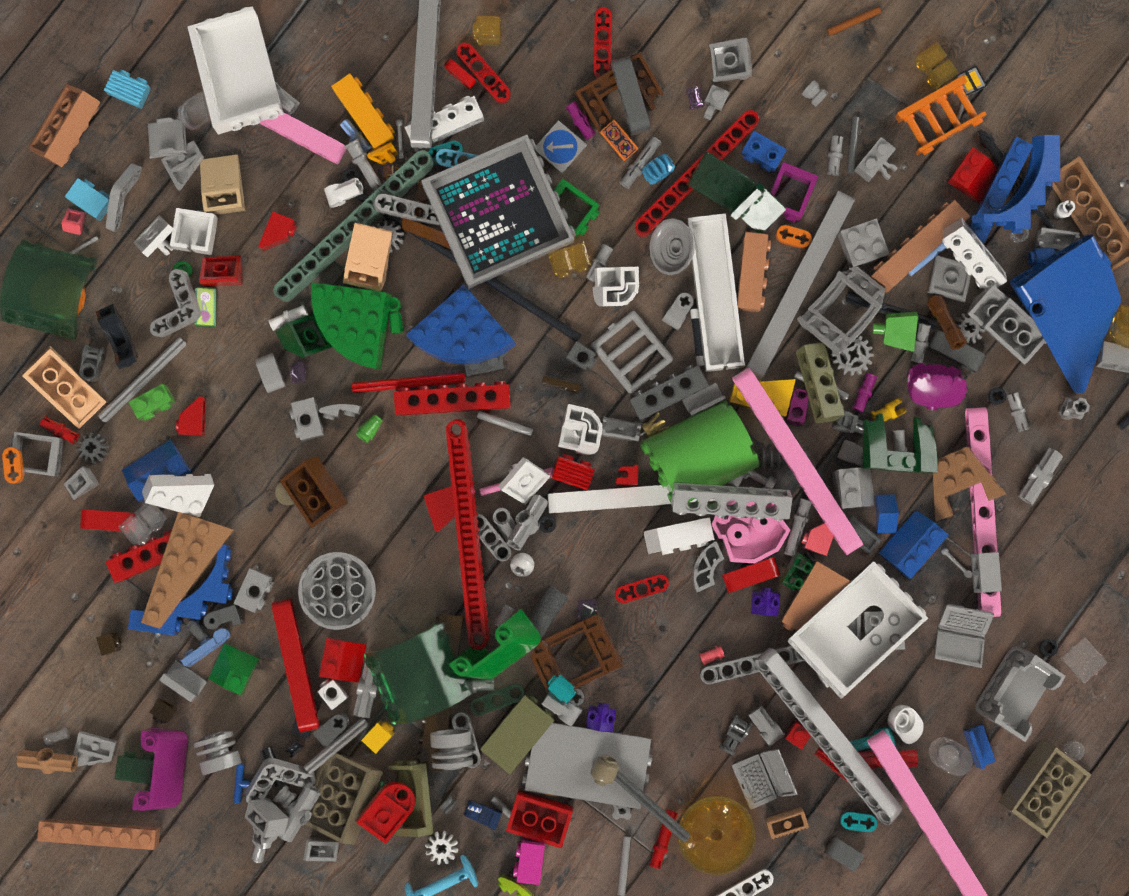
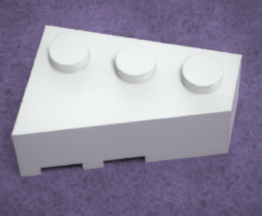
M186 474V476L176 477L174 475H149L142 494L145 503L200 517L214 487V482L211 474H204V476Z
M710 517L644 531L648 554L661 551L662 555L674 553L673 549L675 548L684 551L691 549L693 544H697L698 548L709 545L708 541L715 540Z

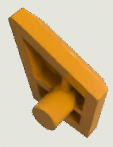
M387 143L369 152L367 157L384 165L387 162L393 163L398 152L392 143Z

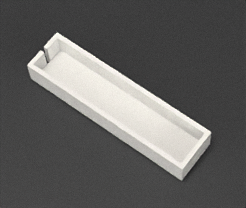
M726 213L688 218L687 226L690 228L695 242V251L691 261L705 372L723 370L724 366H726V370L743 368L745 362Z

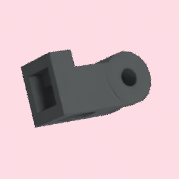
M238 605L208 613L204 617V625L208 629H218L224 623L232 621L233 626L244 623Z

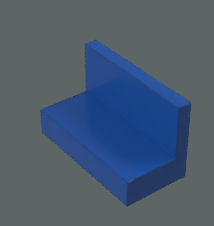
M982 724L963 730L976 768L984 769L986 768L985 765L996 762Z

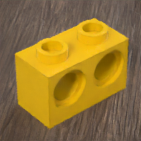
M380 720L361 741L376 754L395 734L392 731L394 727L386 720L385 722Z

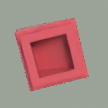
M68 208L62 220L63 231L81 235L86 212Z

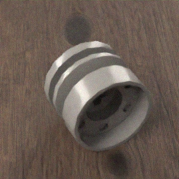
M450 729L430 733L431 747L440 749V751L431 754L432 758L439 759L432 762L433 768L456 770L473 764V759L467 757L473 754L472 750L463 749L464 746L472 744L471 730Z
M220 731L204 736L193 743L194 748L200 746L204 748V750L196 752V756L206 755V759L199 762L202 775L242 763L239 751H229L228 749L236 741L226 742V738L234 736L233 731Z

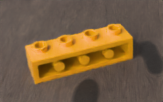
M348 74L331 87L373 149L375 150L395 140L393 136L395 131L389 123L385 124L382 118L384 115L379 108L374 109L371 104L374 101L368 92L363 93L361 90L363 85L357 77L353 78L351 74Z

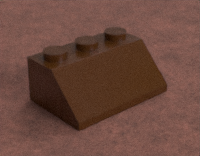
M317 456L305 460L280 480L311 528L334 515L348 504Z

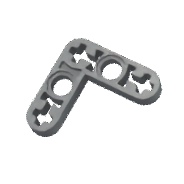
M131 163L113 185L109 197L106 229L113 232L118 231L122 221L125 196L139 180L142 172L141 166Z
M174 269L169 274V282L179 308L151 323L150 332L154 336L166 337L196 322L201 316V310L187 272ZM187 290L188 298L183 301L181 295L183 291ZM190 309H192V310L194 311V312L191 313L192 316H188V315H187V314H189V313L191 312ZM177 315L179 318V322L176 326H174L172 324V319L174 316ZM159 325H162V326H164V327H162V328L160 329V332H158L157 329L160 328Z
M268 758L262 762L245 793L246 802L264 799L275 780L300 787H305L306 784L313 786L316 781L315 773L309 774L300 765ZM288 770H291V771L294 772V773L291 774V775H285V774H284V772H286V771H288ZM262 779H265V780L268 781V782L265 783V784H259V783H258V781H259V780H262Z

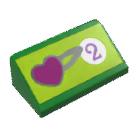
M195 287V296L201 310V316L195 322V326L216 327V289Z

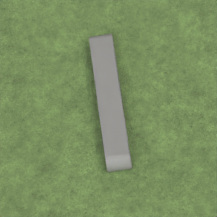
M791 645L774 649L778 654L782 651L788 653V659L785 661L787 665L805 661L802 657L798 656L797 651ZM763 652L705 666L700 670L699 677L704 683L713 684L758 673L755 660ZM745 660L751 663L748 671L741 669V663ZM725 665L732 667V673L728 676L722 673ZM706 670L713 671L714 676L711 680L704 679L703 674Z

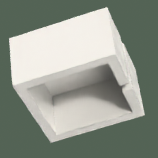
M176 208L170 246L176 250L188 252L193 250L195 253L212 255L218 217L212 213Z

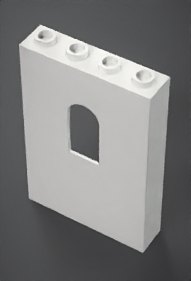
M872 562L788 640V643L841 699L928 619L925 610L920 606L917 607L912 602V597L899 588V584L894 578H889L885 574L886 570L883 566ZM875 605L880 607L884 613L883 620L860 641L847 626L869 606ZM893 614L898 615L900 618V623L897 626H892L888 622V618ZM891 617L890 621L896 624L898 619L897 617ZM895 633L899 634L901 636V639L899 640L898 636H893L892 642H894L895 644H891L890 636ZM873 634L881 636L882 642L880 645L875 646L870 642ZM874 636L872 641L877 644L880 642V638Z

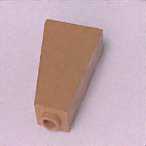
M815 560L811 572L807 574L803 581V586L801 589H798L781 618V621L784 623L783 627L792 632L794 629L798 631L850 583V580Z

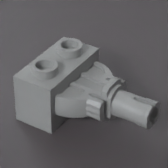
M269 798L250 800L245 814V819L253 826L252 842L255 847L251 859L256 863L264 861L266 849L271 848L272 842L278 836L285 835L289 818Z

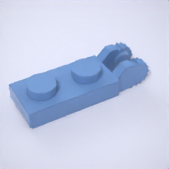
M220 628L214 632L213 638L203 640L199 648L186 652L184 654L185 658L180 661L184 666L191 667L221 646L227 639L229 640L230 631Z

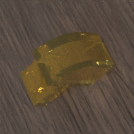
M1121 305L1113 318L1114 323L1109 329V333L1114 342L1122 347L1129 348V306Z

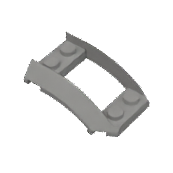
M857 266L849 268L848 271H839L829 287L808 308V311L804 315L799 316L797 320L805 331L808 330L830 348L832 354L839 355L862 333L882 307L885 288ZM846 285H848L871 305L859 321L844 334L822 315L838 298Z

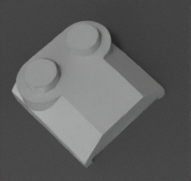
M747 38L709 44L713 82L734 79L745 80L752 77L751 53Z

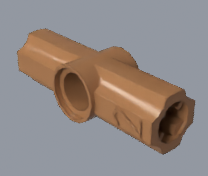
M49 748L41 749L39 752L22 750L17 754L16 764L18 767L41 769V772L44 774H51L55 771L75 772L78 767L77 755L58 754Z

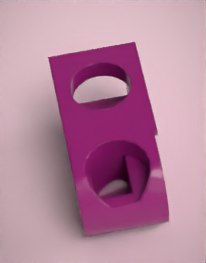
M793 388L785 423L801 427L805 423L809 399L806 390Z

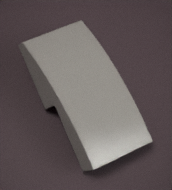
M336 404L320 408L319 413L324 414L323 418L334 420L335 417L340 418L341 411H344L343 415L355 417V414L360 415L362 407L350 404Z

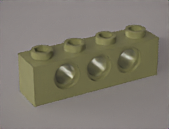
M824 343L804 345L796 351L815 423L836 421L844 415V407L840 401L839 389L833 376L834 371L829 362L828 350Z

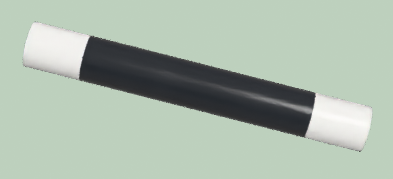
M691 309L697 366H704L698 309Z

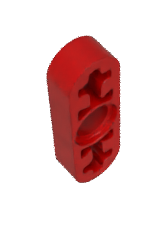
M659 574L623 585L616 589L615 598L620 603H628L660 593L668 588L669 580L666 576ZM657 578L665 580L666 583L663 584L662 589L659 586L653 587L655 591L650 592L651 587L647 582L648 580H651V584L656 583ZM640 583H644L647 586V592L643 595L638 594L636 591V587ZM633 585V592L636 597L632 598V594L627 595L626 600L618 597L621 589L627 592L630 591L629 586Z

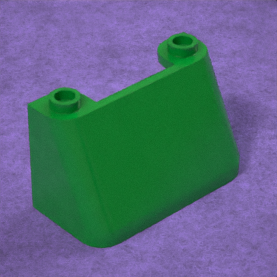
M520 609L496 629L495 637L500 644L498 648L489 654L485 648L483 650H475L470 647L449 665L459 676L491 680L534 649L540 643L541 635L522 609Z

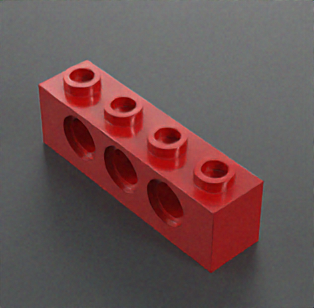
M172 529L164 532V537L159 539L156 537L150 538L145 541L146 544L139 547L137 544L127 549L128 552L122 555L121 552L109 556L110 560L106 561V565L114 583L122 582L161 565L164 553L161 551L160 546L163 542L168 544ZM145 550H149L151 553V557L147 561L143 558ZM129 557L133 560L131 568L125 566V560Z

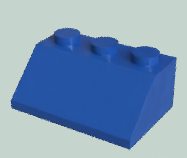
M170 439L122 469L127 485L137 501L144 502L142 490L149 475L185 476L191 470Z
M915 510L878 554L903 576L911 579L949 535L935 522Z

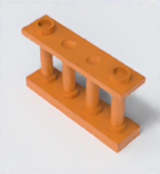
M964 75L896 114L895 118L898 123L903 120L905 123L907 122L921 145V148L916 151L917 156L921 153L927 155L934 150L933 147L971 125L976 127L984 122L983 118L987 115L984 111L978 115L963 91L965 89L963 86L968 82ZM951 93L957 94L971 118L963 124L960 123L947 101V95ZM935 102L941 104L954 129L947 133L943 132L931 111L932 107L930 105ZM919 111L924 113L938 137L929 143L914 120V114Z

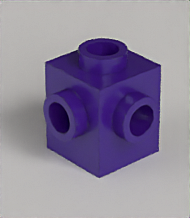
M761 588V591H753L751 614L778 616L780 593H773L771 588Z
M598 703L597 706L589 705L586 728L613 733L616 709L609 708V704Z

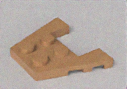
M969 447L937 459L938 473H933L936 522L954 516L947 498L948 496L979 483H982L988 501L1006 495L1005 490L998 485L996 479L989 474L982 462Z

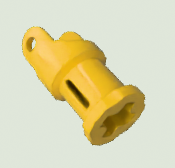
M902 398L894 399L876 412L872 411L870 413L872 419L875 421V415L881 413L885 422L904 414L907 411L906 408L895 411V406L903 401Z

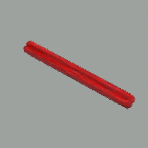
M452 373L353 382L351 388L353 393L394 390L405 387L416 388L420 386L465 383V374Z

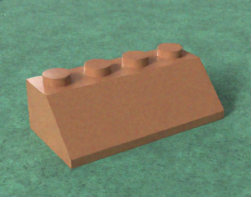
M66 84L28 149L48 161L63 167L68 162L73 148L78 145L80 136L88 128L90 119L97 113L100 101L85 91Z

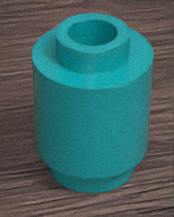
M554 675L548 682V690L566 704L577 693L574 690V686L562 675L558 677Z

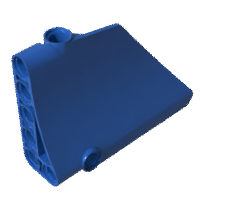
M1093 234L1082 237L1010 281L1015 294L1024 303L1025 309L1033 318L1071 389L1075 393H1084L1086 391L1102 343L1121 303L1120 293L1111 269V262L1105 252L1101 250ZM1039 303L1038 309L1032 311L1033 305Z

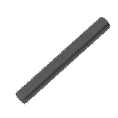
M618 771L614 781L681 841L686 842L691 835L624 774Z

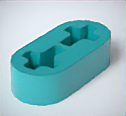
M450 141L430 148L428 153L430 156H433V152L442 148L452 150L451 146L454 145L456 148H460L457 151L463 152V147L458 141ZM443 152L445 154L440 155L439 158L445 163V160L453 161L456 154L452 153L453 157L447 156L446 152ZM432 158L434 165H440L435 158Z
M845 811L840 816V824L848 830L872 832L877 827L876 818L868 813ZM848 815H851V818L857 820V823L850 822V825L847 826L844 818H848ZM867 818H870L873 825H869V828H866V825L860 823V820L867 821Z

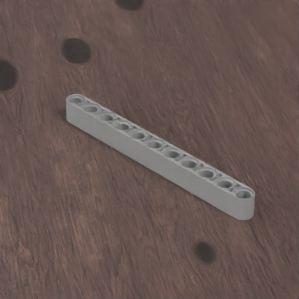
M839 190L746 368L749 367L759 382L764 377L855 201L854 198Z
M767 648L755 660V666L875 816L883 824L890 825L902 812L901 805L782 657L774 649Z

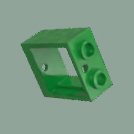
M562 178L554 189L558 193L559 198L567 189L592 207L577 229L573 227L576 234L575 238H578L580 235L584 236L589 229L587 225L590 220L595 221L598 217L600 205Z

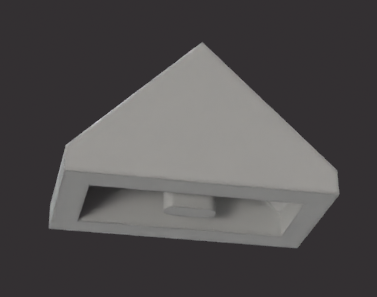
M82 467L64 485L73 500L98 486L99 482L90 468Z
M310 837L306 841L303 860L336 861L339 842Z

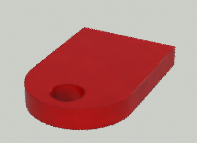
M390 782L377 792L355 821L384 844H387L412 813L415 806V796L406 784ZM406 790L405 797L397 798L398 791Z

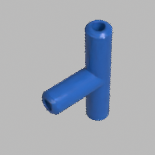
M238 764L236 767L234 803H241L242 788H248L252 781L243 780L244 764Z

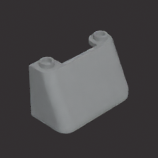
M1017 646L1012 647L978 699L975 709L982 716L1026 742L1032 733V724L1027 719L1046 688L1050 690L1059 688L1066 676L1037 655Z

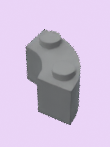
M717 541L706 546L694 563L692 581L695 592H700L715 585L713 579L714 569L724 559Z

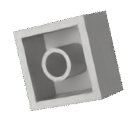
M877 219L842 230L838 234L849 268L862 267L885 259L889 255Z

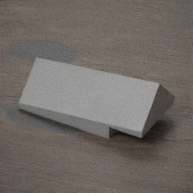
M991 285L974 297L967 314L1025 365L1045 343L1034 320L1012 299L1006 297L995 285Z

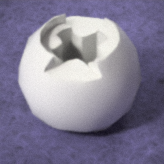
M519 553L511 559L510 567L515 575L525 577L534 570V561L529 554Z

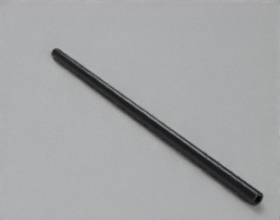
M363 192V194L355 198L364 202L369 195ZM389 214L383 215L390 221H394L396 225H400L402 228L401 217ZM410 233L457 264L451 249ZM492 278L485 281L486 284L575 342L579 340L580 333L498 279Z

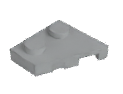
M193 140L187 144V153L166 156L161 161L174 185L180 191L204 157Z
M80 731L73 754L77 755V766H89L99 762L112 761L118 741Z

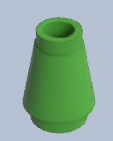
M374 414L357 428L356 435L365 443L372 441L383 421Z

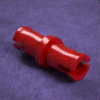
M47 416L40 422L41 428L50 431L57 438L61 437L73 445L79 439V433L66 428L63 423L59 424L49 419Z

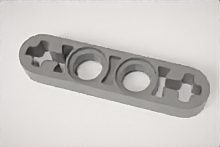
M380 194L373 201L374 209L380 213L440 226L439 222L436 221V217H428V214L435 215L431 205L387 194ZM382 198L384 199V202L387 204L392 203V201H394L392 204V211L389 210L391 206L385 205L383 208H381V204L378 203V201H380ZM397 203L405 205L406 210L404 213L397 211ZM415 208H422L424 216L417 217L414 213Z

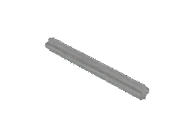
M180 337L177 338L98 415L103 422L109 421L186 346V342Z

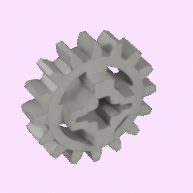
M862 336L852 342V347H846L839 355L831 354L832 357H836V360L832 363L839 365L836 369L837 371L841 368L843 369V375L847 372H850V376H854L855 372L860 375L862 374L861 369L864 371L868 370L866 364H872V361L869 360V358L874 356V354L869 353L872 347L866 346L868 340L861 341ZM860 347L864 350L865 355L861 353ZM855 349L854 355L856 357L850 361L851 355L848 353H851ZM840 355L843 356V358H844V361H845L844 364H843V362L841 361ZM853 363H861L859 367L851 368Z

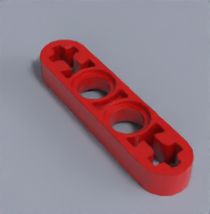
M606 7L597 9L595 13L593 67L595 79L600 76L597 73L600 71V63L608 62V65L604 64V72L611 70L612 13ZM603 12L606 16H609L605 18V26H601V18L598 17ZM600 31H606L608 38L600 40L597 34ZM600 49H604L607 51L608 56L601 59L597 56V52Z
M466 42L459 44L457 56L496 102L500 104L507 103L511 95L505 83L472 45ZM463 48L465 50L469 49V55L472 57L469 63H467L469 61L467 55H461V49ZM474 62H481L483 68L480 71H475L472 68ZM493 76L495 78L494 84L487 85L484 82L485 78ZM499 83L500 85L498 86V88L501 92L506 91V98H498L499 93L494 88H496Z

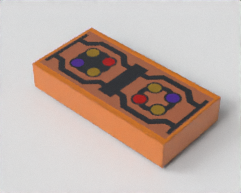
M612 120L599 132L623 161L639 149L615 120Z

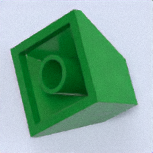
M224 643L208 679L222 688L238 695H243L260 658Z

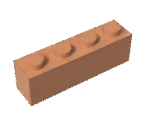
M745 232L737 293V306L740 311L759 312L760 308H764L765 297L762 296V289H766L767 285L764 271L768 270L769 266L766 252H770L771 240H768V234Z

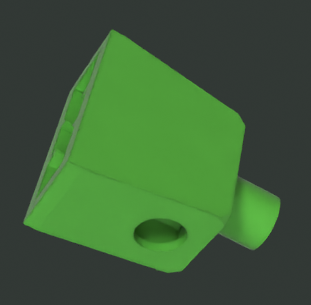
M918 313L886 314L885 323H873L872 334H882L883 344L914 351Z

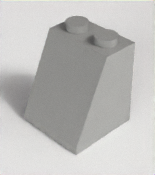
M849 468L832 472L835 500L841 509L875 506L870 469Z

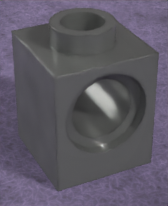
M577 341L566 357L568 361L583 371H586L587 368L591 370L597 361L595 359L596 353ZM578 354H587L588 360L586 362H579L577 359Z

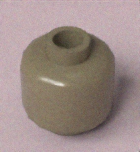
M603 755L595 760L591 770V776L595 779V783L605 786L614 782L619 771L617 760L608 755Z

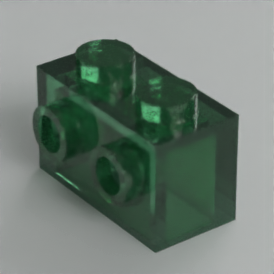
M124 752V755H119L117 757L114 780L151 784L154 755L143 754V757H138L134 752Z

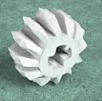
M437 831L435 832L436 839L433 836L428 838L432 843H426L425 847L431 848L426 851V855L433 854L430 859L432 862L435 858H438V865L441 864L442 859H444L445 864H448V857L452 860L455 859L453 853H457L458 848L452 846L457 845L458 842L457 840L450 841L453 838V834L446 838V831H443L442 837H440ZM438 844H439V845L445 844V845H446L445 849H447V850H446V851L442 850V851L440 852V851H438L439 846H437V845H438Z

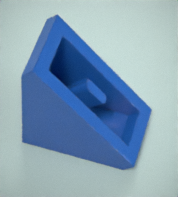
M895 494L875 495L876 533H896L899 511Z

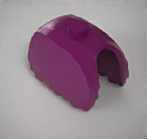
M919 362L908 371V394L911 400L918 405L925 406L929 410H938V408L958 406L962 399L965 398L967 392L966 380L962 379V371L954 366L947 368L945 365H925Z

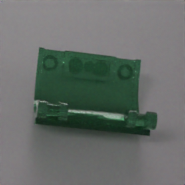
M23 239L20 245H17L5 272L0 297L1 321L75 340L78 335L77 313L81 293L90 272L97 266V258H87L79 253L75 255L43 247L42 244H32Z
M443 622L437 623L428 630L403 642L364 654L366 666L372 673L373 682L380 692V699L386 706L388 718L393 725L406 724L431 716L462 701L473 693L471 687L468 688L467 678L457 675L449 665L455 660V657L448 643L450 637L445 633Z

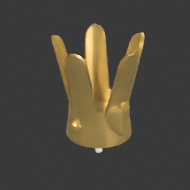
M659 412L647 423L641 425L644 429L641 436L646 433L651 437L656 432L669 428L668 426L660 429L666 425L664 420L653 424L659 417Z

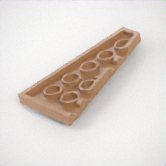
M178 512L141 623L159 629L162 628L177 605L186 596L189 589L195 584L228 537L234 532V529Z

